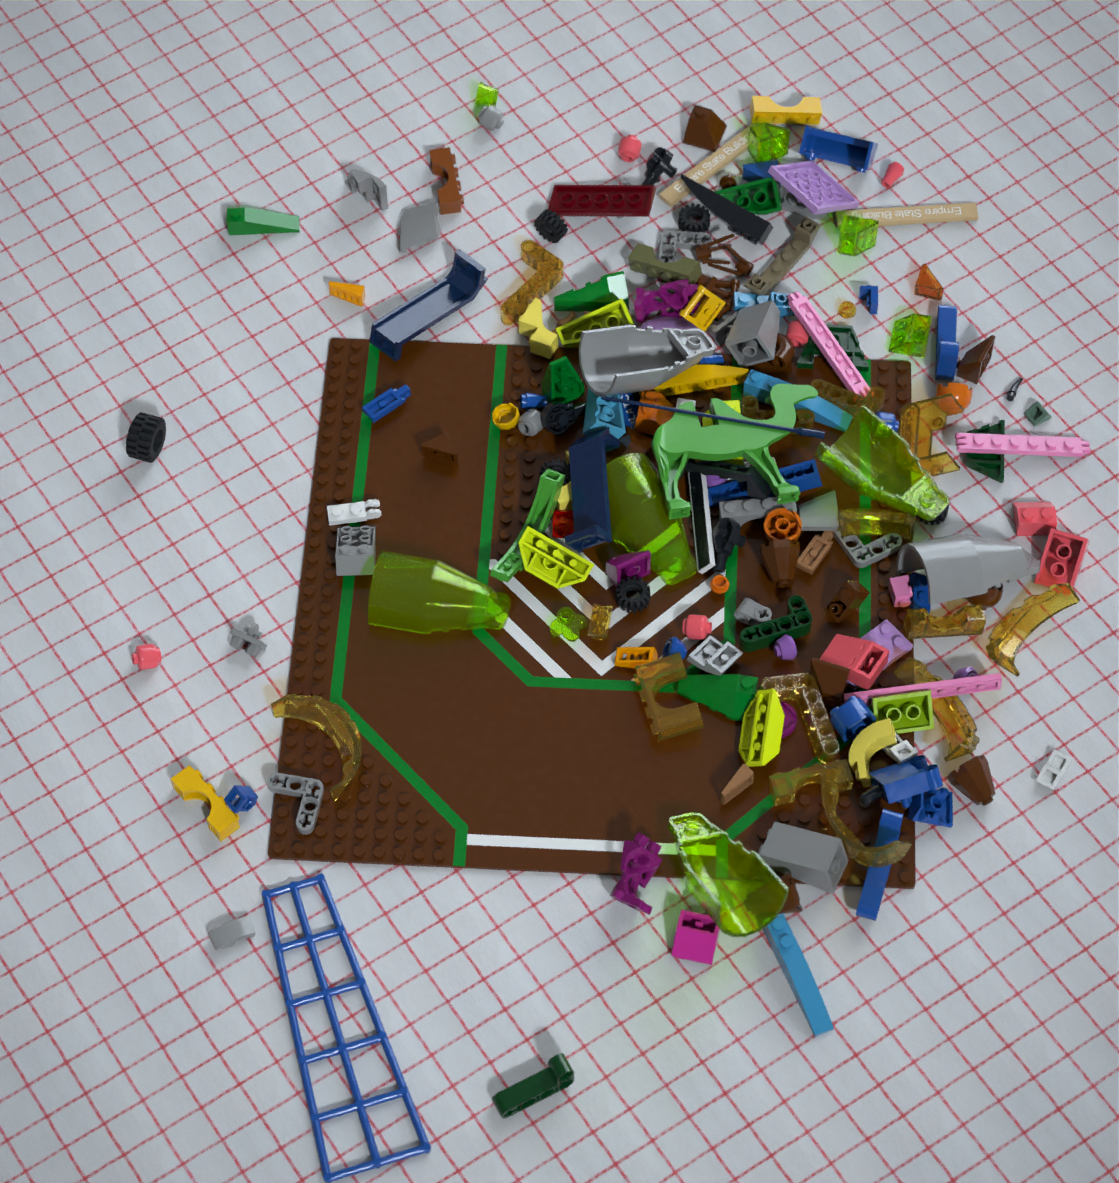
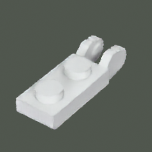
M370 499L366 502L361 501L327 506L329 525L362 522L381 516V511L375 508L380 506V501L378 499Z

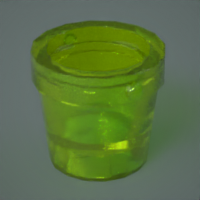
M480 82L478 84L475 105L496 106L499 89Z

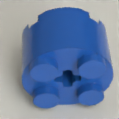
M851 696L845 704L835 707L830 712V723L844 742H848V739L854 741L863 729L871 725L872 722H876V717L865 702L856 696Z

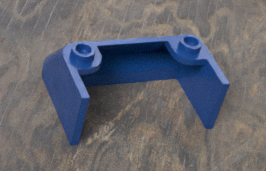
M805 126L799 154H803L805 159L815 161V158L853 166L856 167L855 171L865 173L866 170L870 171L878 143Z

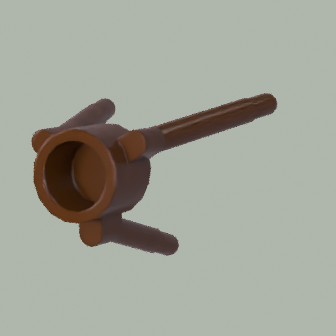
M730 234L696 247L698 261H702L703 264H730V261L708 259L712 257L711 252L725 249L726 245L710 248V246L728 240L735 235Z
M726 245V248L739 260L735 266L737 271L708 263L710 267L735 274L740 278L742 275L747 277L754 268V264L744 259L729 245Z

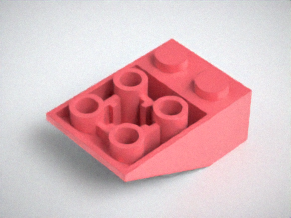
M836 634L820 657V660L849 668L848 681L868 691L887 664L890 650L873 641Z

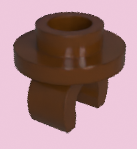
M729 173L720 179V187L726 189L737 186L736 175Z

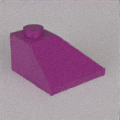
M649 550L634 552L609 559L606 562V574L614 586L617 588V584H621L622 579L626 581V577L630 576L631 580L633 576H636V580H638L639 577L642 578L650 574L651 552Z

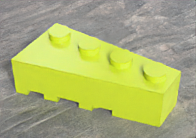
M621 298L556 328L565 348L579 347L582 331L635 324L624 300Z

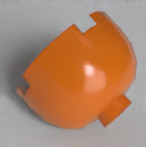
M948 383V386L942 387V384L936 386L935 392L937 405L942 410L947 411V414L956 415L970 405L973 389H968V385L961 383Z
M777 508L768 513L764 521V532L769 542L772 540L790 539L795 543L800 537L802 522L796 512L793 510L791 512L787 508Z

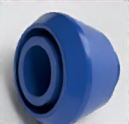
M677 637L669 638L663 648V658L666 662H679L687 654L685 644Z

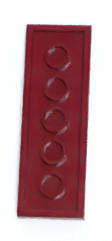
M554 185L548 210H552V213L555 211L557 216L649 217L656 187L655 185Z

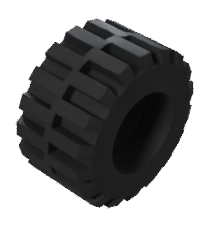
M143 412L137 414L127 434V455L145 462H154L164 445L166 436L165 420Z

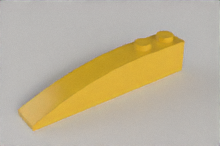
M694 365L649 391L661 393L665 397L744 384L749 374V369L721 365Z

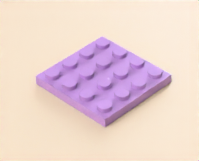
M814 161L770 166L768 173L773 176L772 178L780 182L784 189L792 193L797 201L804 204L812 214L855 209L860 204L856 198Z

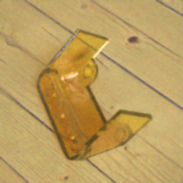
M951 393L909 403L901 409L896 460L902 468L932 477L960 470V466L947 451L931 455L933 432L942 429L946 425L947 416L964 412L963 407Z

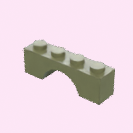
M640 243L636 245L628 256L632 271L659 278L666 282L688 279L689 284H695L702 275L700 261L683 257L675 262H661L656 259L653 247Z

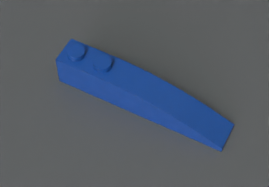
M815 459L779 469L786 483L798 486L800 492L822 486ZM736 480L707 488L710 506H719V502L755 498L747 496L748 482H738ZM772 491L766 498L776 496Z

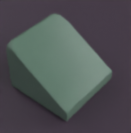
M1038 401L1024 412L1034 426L1052 417Z

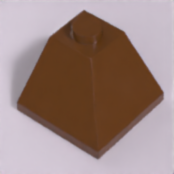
M694 105L688 120L683 144L715 152L718 149L727 125L712 109Z
M991 335L967 351L963 359L959 358L956 365L958 369L957 377L978 384L991 360L996 336Z
M626 426V433L618 439L620 440V447L611 450L608 458L631 470L635 468L643 469L653 454L651 447L652 438Z
M812 657L809 682L821 702L831 707L841 706L848 686L850 669Z

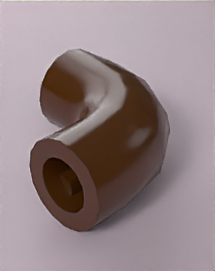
M778 332L776 352L771 363L777 369L784 370L795 355V346L789 337Z

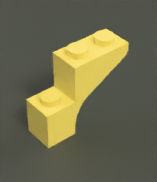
M535 298L531 304H528L525 313L518 319L519 334L530 337V352L550 359L558 348V334L544 327L541 300Z

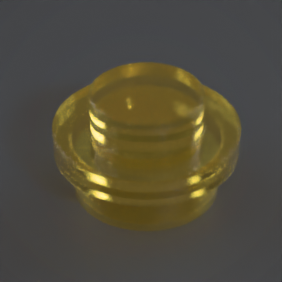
M845 301L839 306L838 313L843 318H852L856 314V307L852 302Z

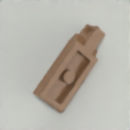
M825 531L822 536L820 534L815 535L798 558L796 567L812 575L831 549L834 531Z

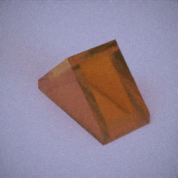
M926 263L922 264L914 295L937 301L942 300L944 288Z

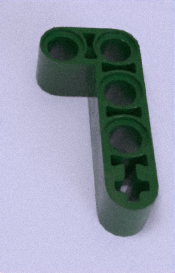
M794 595L788 599L786 616L743 629L740 634V648L745 652H753L775 645V642L785 634L793 639L809 634L812 626V615L803 597Z
M564 1053L557 1054L549 1059L546 1069L498 1092L491 1100L501 1118H508L569 1087L574 1082V1071Z

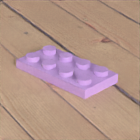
M887 619L860 638L873 641L890 650L888 662L883 670L909 652L913 647V644ZM848 681V686L853 691L860 687Z

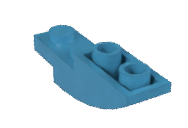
M734 292L732 296L734 311L773 300L780 310V317L795 315L789 306L788 294L771 292L769 296Z

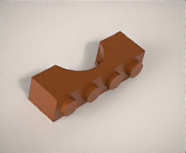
M450 147L429 150L433 175L441 176L447 181L445 186L437 190L440 215L461 212V205L464 204L463 194H459L461 183L460 180L457 181L456 179L459 175L458 168L454 167V164H456L455 154H451Z

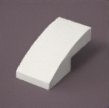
M897 733V745L882 748L893 760L900 764L918 755L907 740L903 741Z
M1054 749L1037 777L1036 782L1054 791L1069 767L1072 758Z

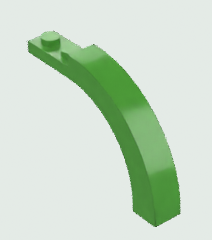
M547 469L541 475L533 505L520 534L507 553L491 569L490 576L508 583L518 570L522 572L524 566L518 542L527 526L543 535L545 534L561 493L565 478L564 474Z

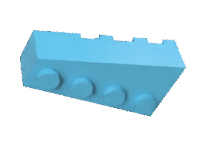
M588 388L583 434L589 435L609 427L610 434L619 439L626 433L622 403L602 400L601 396H596ZM620 395L607 396L621 399Z

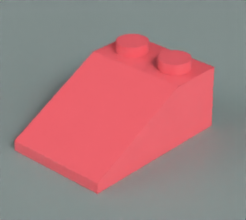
M1051 528L1040 562V572L1037 573L1034 583L1071 594L1081 569L1089 540Z

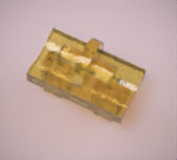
M593 603L588 636H592L596 640L607 639L613 606H600Z

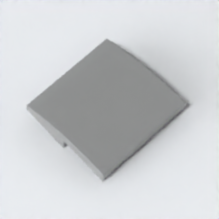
M709 635L688 656L687 661L706 672L721 676L742 656L743 652L728 641L723 645Z

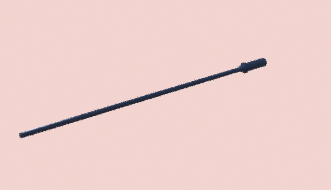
M601 396L602 400L790 431L800 436L824 439L825 435L823 431L803 427L794 429Z

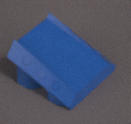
M942 787L938 790H929L912 796L913 801L910 803V807H908L907 819L949 828L953 826L952 792Z

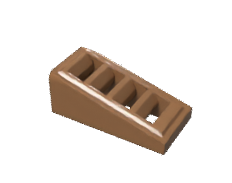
M745 763L741 765L721 792V803L723 805L753 783L754 772Z

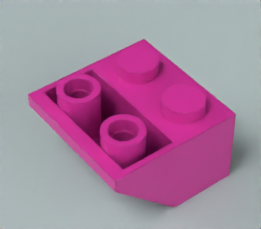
M681 909L672 957L712 965L722 918Z

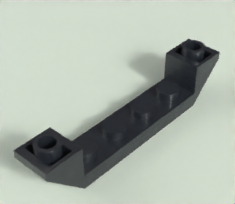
M689 458L684 469L686 472H700L707 476L715 475L722 479L730 478L736 479L738 482H748L747 496L758 500L765 499L772 492L769 484L754 467L722 461Z

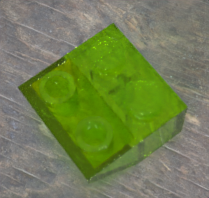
M766 122L750 127L748 152L754 162L770 161L787 155L790 137L789 129Z
M843 215L837 254L855 257L876 246L879 221Z
M913 313L894 321L889 352L925 358L932 316Z

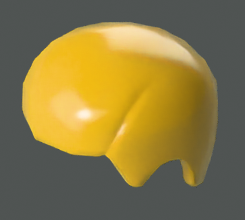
M512 403L501 404L492 412V421L501 430H510L518 424L519 410Z

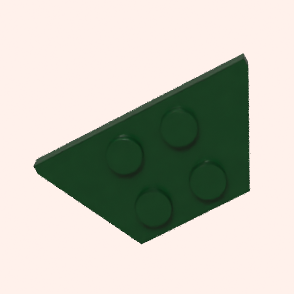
M1000 420L998 424L992 426L988 424L980 429L967 431V433L1005 435V420ZM966 453V467L999 483H1003L1004 454Z

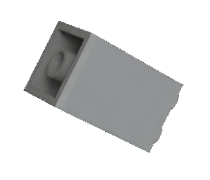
M773 300L739 310L725 345L741 368L774 359L780 310Z
M774 822L772 828L768 830L764 845L760 846L758 853L763 866L782 874L791 872L792 878L831 894L834 893L849 861L840 838L779 822Z

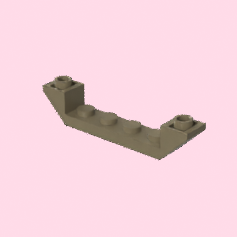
M805 216L795 228V237L760 276L754 273L745 283L744 287L758 295H769L809 250L820 228V224Z

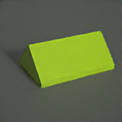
M931 690L875 697L871 700L870 710L876 717V722L890 718L897 734L934 729Z

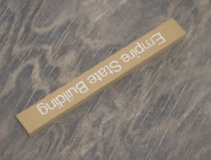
M752 123L687 172L685 176L702 185L768 135L770 129L763 123ZM679 178L659 193V198L668 206L673 207L689 195L691 191L683 180Z
M976 203L845 210L836 211L835 217L837 229L974 221L978 220Z

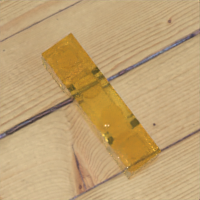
M982 605L963 606L958 612L945 617L932 616L927 612L926 608L907 609L903 626L907 639L982 635L987 619Z
M836 759L830 763L814 764L808 768H796L790 772H777L769 776L768 786L774 805L778 806L794 802L797 791L802 786L811 783L821 784L832 793L852 789L853 777L847 759Z

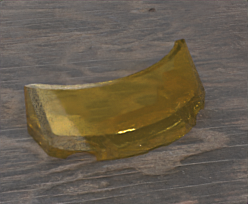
M867 508L838 510L841 536L843 537L851 535L885 536L890 533H897L904 539L913 540L916 517L908 513Z

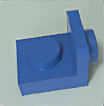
M860 286L859 299L866 300V306L870 307V314H877L878 286Z

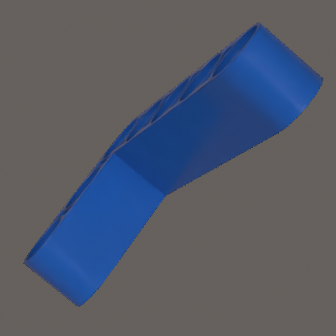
M938 305L935 379L954 381L959 353V342H956L957 306Z
M883 809L876 843L856 916L874 921L877 919L899 839L903 814Z

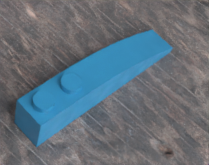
M751 369L744 382L743 396L765 403V399L770 394L774 385L791 383ZM819 396L800 401L794 405L796 415L847 432L853 419L852 415Z
M782 913L764 920L763 932L814 1037L833 1030L834 1027L820 991L784 914Z

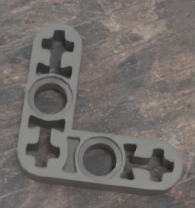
M666 230L661 234L658 261L675 262L676 249L696 250V247H700L701 244L712 242V236L704 232ZM667 238H671L670 244H667ZM689 238L691 239V241L689 243H685L682 241V239ZM671 251L672 254L667 256L664 255L663 252Z
M839 521L840 531L833 532L835 540L851 562L858 568H864L899 551L902 546V537L897 533L887 534L864 546L845 521ZM853 541L856 543V546L848 547L846 542ZM879 547L882 549V552L877 554L872 549Z
M283 773L270 774L267 777V787L271 792L302 798L296 819L298 832L303 835L313 832L324 795L322 782L317 779ZM276 780H279V783H277L276 786H274L273 783H275ZM294 782L301 784L297 790L291 789L290 785ZM317 786L318 789L315 791L314 798L312 797L311 789H314V787ZM308 803L316 805L315 809L311 811L306 810L304 807ZM305 816H307L309 825H306V827H302V824H304L306 820Z

